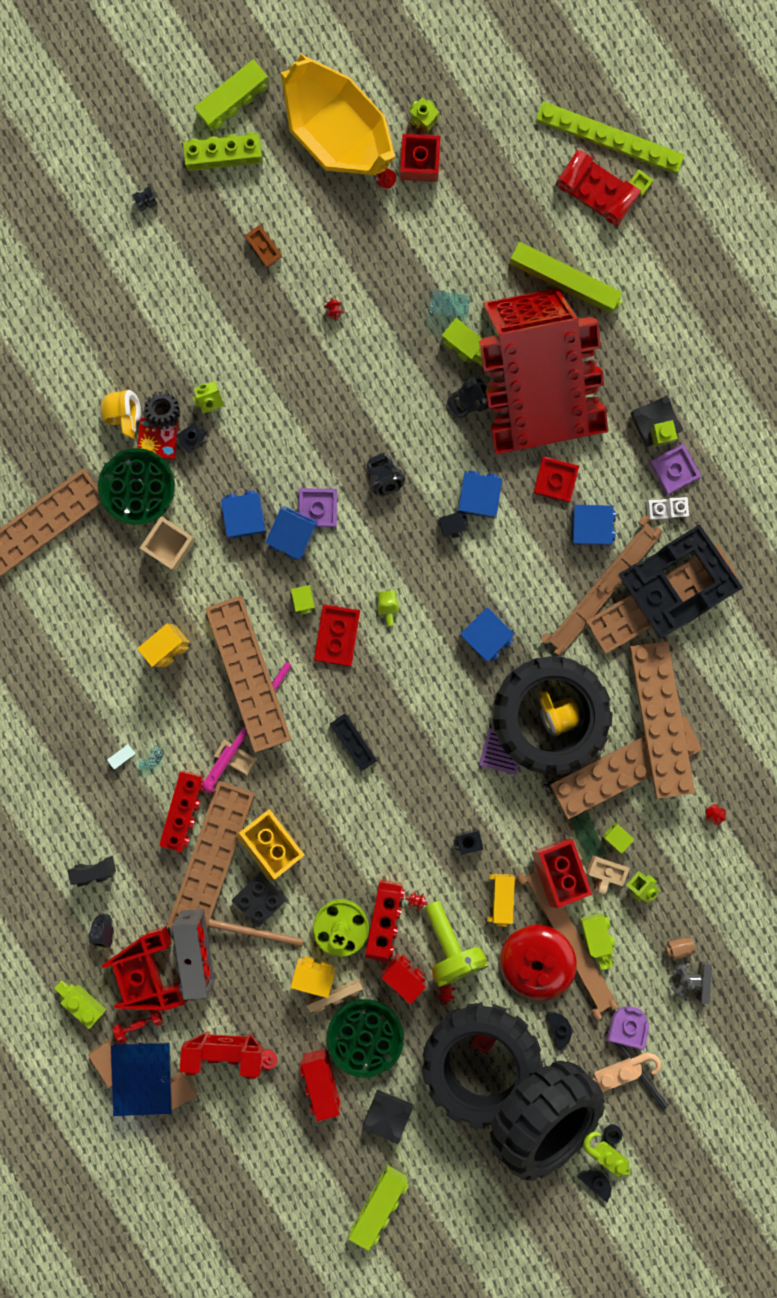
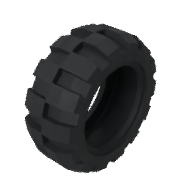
M548 656L535 658L511 671L503 680L498 692H496L492 717L494 732L506 754L519 765L543 775L567 774L577 768H583L593 761L592 758L599 750L602 751L606 744L609 727H612L613 716L609 705L610 697L606 687H603L598 680V676L588 667L577 663V661L565 657ZM546 680H558L572 687L580 696L585 712L584 724L576 739L569 745L556 750H543L533 746L522 734L518 722V710L522 698L530 688Z
M482 1003L467 1004L465 1008L460 1010L456 1008L436 1025L426 1042L422 1055L424 1065L421 1069L423 1081L430 1088L428 1095L436 1107L442 1106L447 1111L446 1116L456 1123L462 1120L470 1123V1128L485 1130L486 1126L492 1125L494 1117L501 1110V1105L508 1096L512 1095L517 1089L516 1087L526 1078L531 1077L536 1070L543 1067V1061L540 1056L541 1048L536 1036L531 1035L528 1030L529 1025L518 1015L514 1017L507 1013V1008L495 1004L492 1007L483 1006ZM470 1035H485L498 1040L508 1049L513 1057L516 1066L515 1082L507 1090L496 1095L484 1096L470 1092L458 1082L453 1074L450 1064L452 1045Z
M560 1060L553 1062L550 1066L545 1065L536 1070L531 1077L521 1082L512 1095L508 1096L501 1105L500 1112L494 1117L492 1122L490 1141L493 1151L513 1175L527 1181H535L538 1177L542 1179L567 1163L583 1147L584 1139L591 1132L595 1131L599 1124V1119L603 1116L605 1100L599 1085L580 1066L568 1061Z

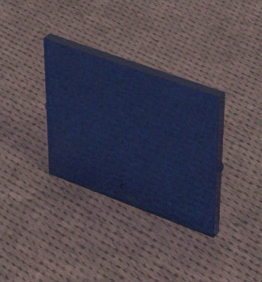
M170 1043L111 1045L113 1116L172 1114Z

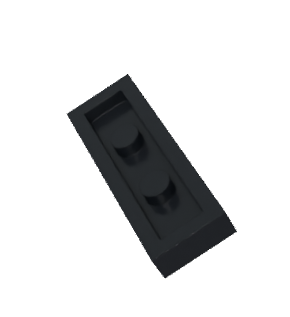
M346 713L330 723V726L361 772L378 761Z

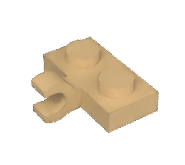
M593 855L586 873L599 878L594 890L605 895L609 882L620 886L624 885L630 868Z

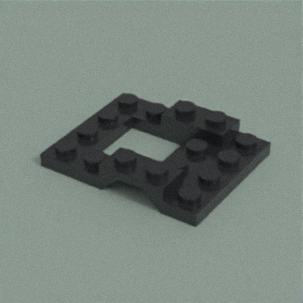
M700 524L671 541L644 561L638 562L618 574L619 579L660 640L743 589V586ZM694 552L714 583L683 602L663 571Z

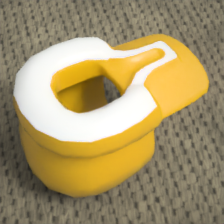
M131 390L107 394L100 406L103 422L108 425H121L123 435L132 438V440L135 439L136 423L141 419V404L137 395Z
M542 689L539 690L540 716L544 727L550 735L559 736L562 733L574 730L580 724V709L573 698H565L552 703L548 692L542 691Z

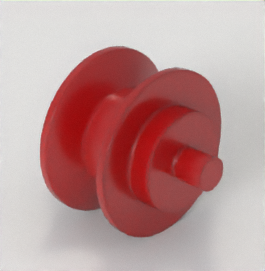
M387 168L385 171L376 174V184L385 189L392 188L396 182L395 172Z
M330 298V301L324 305V308L329 311L326 317L338 321V318L344 313V310L339 308L343 303Z
M713 804L706 809L705 818L708 822L719 825L726 820V810L722 807L719 808V805Z
M416 890L413 894H410V897L406 896L405 900H408L410 909L415 906L418 912L420 908L423 909L424 905H428V902L425 901L424 893L420 896L416 895Z
M451 984L437 987L440 990V994L436 997L443 1001L444 1005H448V1002L456 998L452 995V991H455L456 988L452 987Z
M267 1049L263 1051L262 1071H269L276 1066L277 1055L272 1050Z

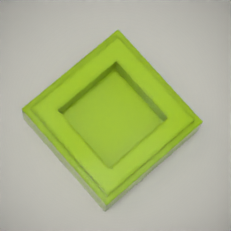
M638 169L629 183L641 190L639 196L642 197L654 180Z

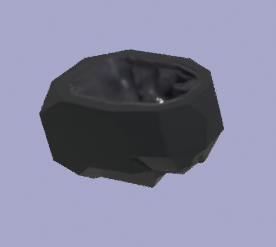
M99 914L94 919L89 933V943L103 948L111 947L114 927L113 920L109 914Z

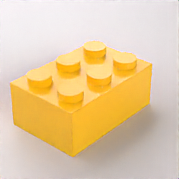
M167 623L139 646L137 650L152 667L166 668L174 662V656L182 655L189 649L190 641L176 625Z
M270 809L236 834V837L270 881L275 880L305 856Z

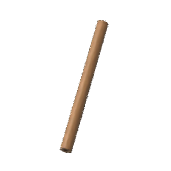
M209 919L208 927L297 946H302L303 944L302 938Z

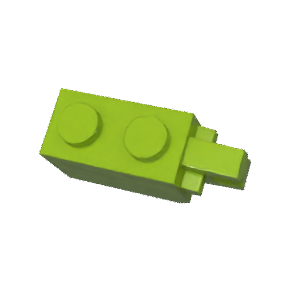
M455 318L442 334V344L449 350H455L458 353L457 356L462 361H469L470 363L473 361L482 366L479 341L482 338L459 319Z
M603 913L580 918L588 952L597 959L601 970L612 968L613 947L616 946L613 936L609 935L608 929L611 928L609 918L605 917Z
M61 980L54 988L61 995L59 997L62 1000L60 1004L88 1029L107 1010L80 985L74 986L71 984L69 986Z

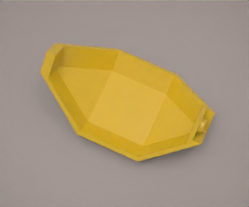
M302 54L290 66L289 70L280 72L289 131L325 171L376 175L387 169L395 154L386 117L350 77Z

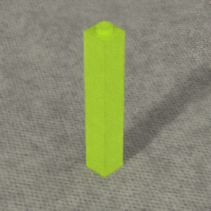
M521 242L518 243L510 259V265L610 314L614 309L618 310L622 303V299H620L621 291Z

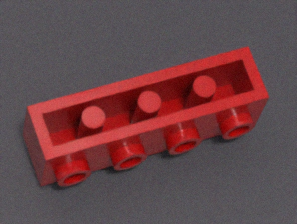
M184 770L179 772L159 846L178 852L188 848L191 838L188 837L190 829L193 830L196 821L193 815L200 807L201 800L198 799L199 794L204 792L202 787L204 776Z

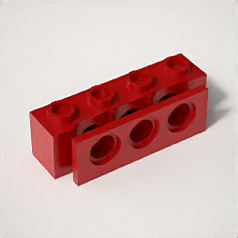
M379 879L365 958L388 962V958L393 957L394 946L391 944L392 939L397 936L398 927H395L396 919H400L402 908H399V902L404 899L405 889H402V883ZM386 899H392L394 901V904L392 906H386L384 904V901ZM388 918L391 922L388 925H383L380 920ZM384 937L387 939V942L380 944L377 942V939Z

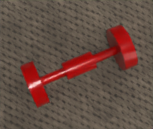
M150 1010V1018L146 1020L141 1019L131 1024V1027L125 1030L121 1024L113 1026V1032L118 1043L123 1044L127 1042V1032H134L145 1027L148 1022L153 1021L157 1027L162 1025L164 1021L160 1011Z

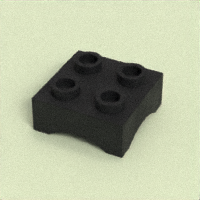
M668 395L637 408L630 413L645 448L653 445L650 428L654 424L673 420L676 434L683 431Z
M110 856L98 862V864L75 865L74 868L68 869L67 873L70 885L77 884V887L88 885L95 879L96 882L108 880V878L112 877L111 874L116 871L113 856Z
M260 871L231 901L259 928L286 902L287 898Z
M377 1089L364 1120L362 1130L399 1144L405 1125L412 1112L413 1104Z

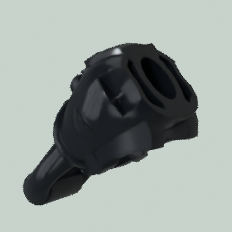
M479 376L468 377L464 380L461 388L448 397L447 405L454 417L462 418L473 411L482 412L489 408L486 398L487 387ZM453 398H459L460 404L464 408L462 413H460Z
M382 453L369 458L367 462V469L371 476L369 485L375 495L384 497L400 490L404 486L405 475L402 470L394 466L393 460L389 455ZM387 460V463L375 468L372 467V465Z

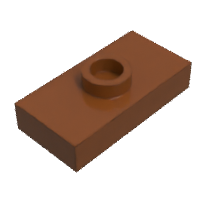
M258 225L244 235L266 268H269L283 258L261 225Z

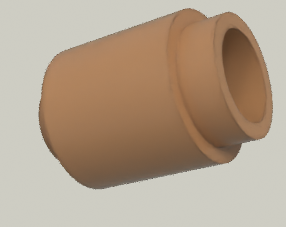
M691 937L668 941V946H665L668 958L671 957L673 961L692 956V953L696 952Z

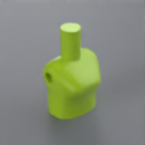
M396 590L376 592L378 613L385 615L386 626H393V614L399 612Z

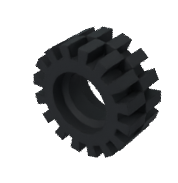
M159 392L158 396L154 393L152 394L153 398L149 396L147 398L148 402L145 401L144 407L148 423L150 425L153 424L154 428L159 426L161 430H163V426H166V429H169L170 424L172 427L175 426V422L178 423V417H180L177 399L172 394L169 396L168 392H165V395ZM161 406H166L170 409L165 415H157L155 410Z

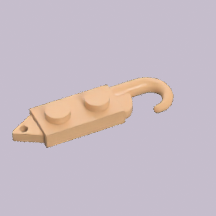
M644 1053L595 1071L592 1079L604 1092L638 1079L642 1073L641 1063L651 1060L655 1062L656 1068L651 1072L652 1075H655L661 1068V1061L655 1054Z

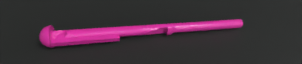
M288 662L284 663L272 682L275 691L292 666ZM246 726L242 728L231 747L226 746L203 781L202 787L205 792L212 793L216 790L214 785L248 734Z

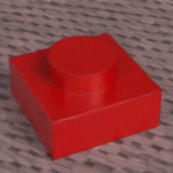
M474 1035L470 1044L487 1055L496 1039L485 1035Z

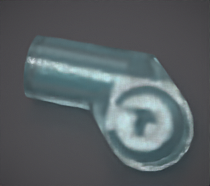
M154 747L149 759L139 760L140 770L158 766L163 758L162 749Z

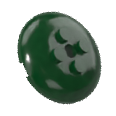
M143 448L126 449L115 454L103 466L98 479L99 498L104 508L115 519L130 525L148 524L160 518L170 507L175 494L174 475L167 462L153 451ZM136 483L142 484V489L139 492H134L133 487Z
M371 999L355 1000L345 1004L332 1017L327 1030V1048L334 1063L342 1071L360 1078L375 1077V1075L388 1071L399 1059L404 1045L403 1027L398 1016L387 1005ZM363 1033H368L371 1038L364 1041L360 1036Z

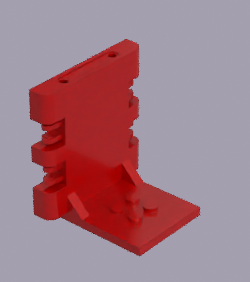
M558 288L483 302L484 311L494 329L495 336L483 338L479 341L482 368L484 371H487V376L502 375V378L489 381V387L486 389L487 405L495 413L507 411V414L495 416L493 419L494 423L491 425L495 455L607 433L608 422L605 405L599 403V397L592 396L586 398V395L597 393L599 386H604L603 371L600 367L596 366V361L594 360L582 362V359L595 355L594 349L601 348L599 322L597 319L592 317L578 319Z

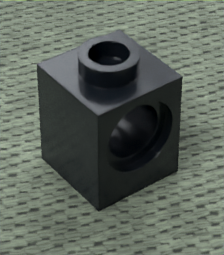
M479 829L456 834L457 839L453 840L456 851L460 850L461 855L484 850ZM466 837L473 839V844L470 847H465L462 844Z

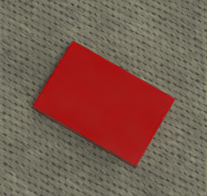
M323 604L314 661L352 667L361 610Z

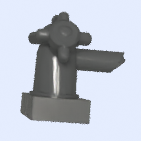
M700 961L699 974L687 973L686 968L690 967L689 963L676 966L672 973H679L681 976L679 987H671L676 996L687 999L688 996L684 994L686 989H697L698 1000L702 1004H709L712 965L707 961Z

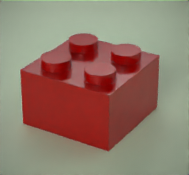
M402 134L400 180L438 182L440 135Z
M397 953L382 969L381 978L411 1005L426 988L425 974L418 967L414 969L410 965L411 961L404 954L400 956Z

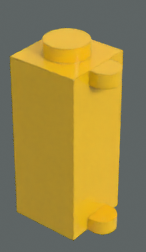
M489 874V879H494L492 917H487V921L497 923V926L507 927L508 924H513L515 877L510 874Z

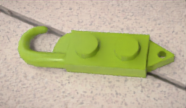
M591 1132L586 1136L583 1148L587 1154L617 1177L631 1174L629 1168L630 1161L605 1141L599 1143L595 1148L590 1146V1142L595 1136H601L599 1132Z

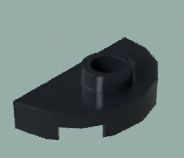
M555 1011L547 1012L557 1048L560 1050L570 1042L572 1036L571 1025L562 1014Z
M597 1169L581 1171L577 1178L604 1201L608 1202L611 1197L612 1188L606 1175Z

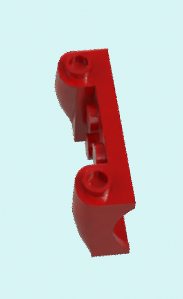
M578 148L558 177L555 185L563 192H567L603 216L609 223L619 226L639 197L641 190L627 180L625 182L621 181L594 163V158Z

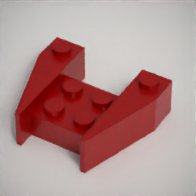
M167 926L146 932L101 966L102 968L113 967L122 999L114 1005V1009L169 1010L185 1005L189 1000H184L183 992H180L179 982L163 987L153 955L155 952L167 949L172 944Z
M206 1031L183 1043L179 1072H184L188 1076H194L200 1073L206 1060H208V1063L227 1061L231 1065H236L240 1062V1076H244L245 1079H256V1077H260L262 1071L263 1047L252 1034L247 1036L210 1034V1031Z

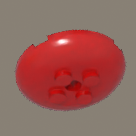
M534 924L513 932L507 938L501 949L499 965L504 981L513 992L528 1000L546 1001L560 996L569 988L576 974L577 959L570 941L560 931L546 925ZM539 961L543 966L535 968L532 963Z

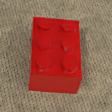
M563 839L531 852L550 907L560 908L593 895L573 839Z
M326 1048L304 1054L302 1061H300L301 1066H299L301 1077L305 1078L306 1085H304L306 1096L311 1098L310 1111L312 1116H316L317 1122L340 1116L341 1102Z

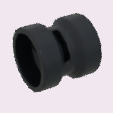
M149 186L140 193L132 194L140 212L146 210L148 206L158 204Z

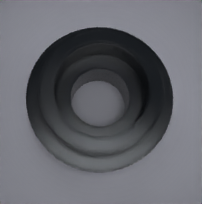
M610 1124L604 1128L603 1137L607 1143L614 1145L621 1141L623 1134L619 1126ZM611 1131L616 1132V1135L614 1137L609 1136V1133Z

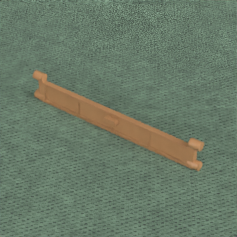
M643 515L638 521V524L642 526L639 532L551 636L546 632L540 639L544 644H547L548 641L556 647L553 652L558 656L567 649L587 625L586 620L597 613L622 583L618 574L638 563L663 531L657 527L654 530L647 524L650 519L646 515Z
M533 865V872L526 876L522 872L516 875L521 885L528 882L552 928L560 931L570 941L576 954V971L596 1006L595 1009L591 1010V1013L595 1020H599L602 1018L600 1012L608 1007L611 1010L618 1008L616 1001L564 907H550L537 867Z

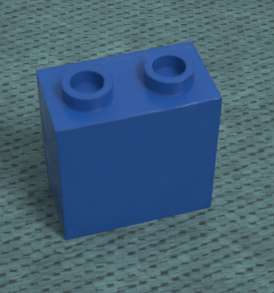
M477 471L464 472L458 512L496 518L502 478H498V475L490 473L485 476L479 475Z
M247 491L241 496L229 494L224 499H221L226 534L229 539L267 533L261 495L259 493Z
M574 505L572 507L571 545H612V541H615L616 532L613 530V522L616 521V511H613V505Z
M283 506L278 512L265 543L274 551L279 552L281 550L287 553V557L293 560H300L304 556L319 522Z
M487 607L459 635L486 662L489 660L493 662L500 655L498 651L503 646L507 648L514 641L512 637L515 634Z

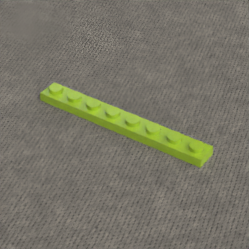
M545 101L542 102L536 117V122L674 174H678L685 154Z

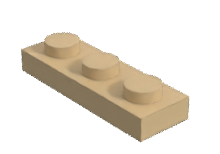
M360 978L330 991L328 998L319 996L308 1001L307 1008L309 1012L315 1011V1013L324 1010L328 1004L336 1005L342 1002L343 998L348 995L354 997L361 993L363 983Z

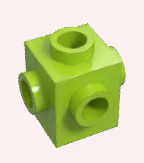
M423 97L418 102L415 101L409 109L411 124L417 129H422L426 134L439 120L440 112L436 109L434 103L430 100L426 101Z
M215 381L207 384L204 383L194 388L196 395L193 397L196 408H201L203 414L213 412L217 408L224 406L222 396Z
M640 871L626 885L633 891L631 895L639 902L643 899L647 904L654 900L661 890L655 885L657 881L649 874L645 877Z

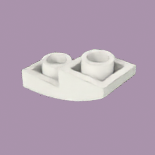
M687 497L646 501L647 517L650 520L689 516Z

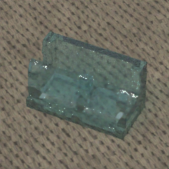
M433 290L430 312L468 317L471 296Z

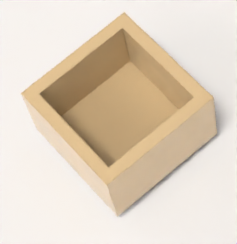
M161 516L140 549L176 571L196 539Z

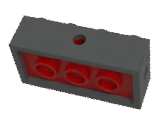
M204 909L183 910L175 919L170 929L171 937L175 941L173 952L178 960L176 971L177 974H180L181 979L179 989L180 992H183L184 1000L207 998L215 978Z

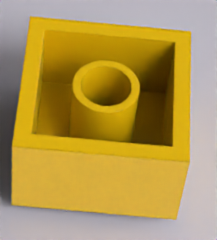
M303 956V958L298 959L290 988L328 998L336 967H332L333 964L330 962L322 961L318 963L314 962V959L311 957Z

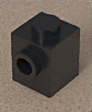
M195 423L175 435L188 454L208 442L205 438L207 433L201 425L197 427Z
M462 512L439 517L438 519L443 538L452 536V539L461 537L463 532H466V527L469 526L466 515L462 516Z

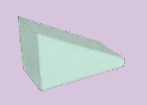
M128 744L107 759V761L114 769H117L136 753Z

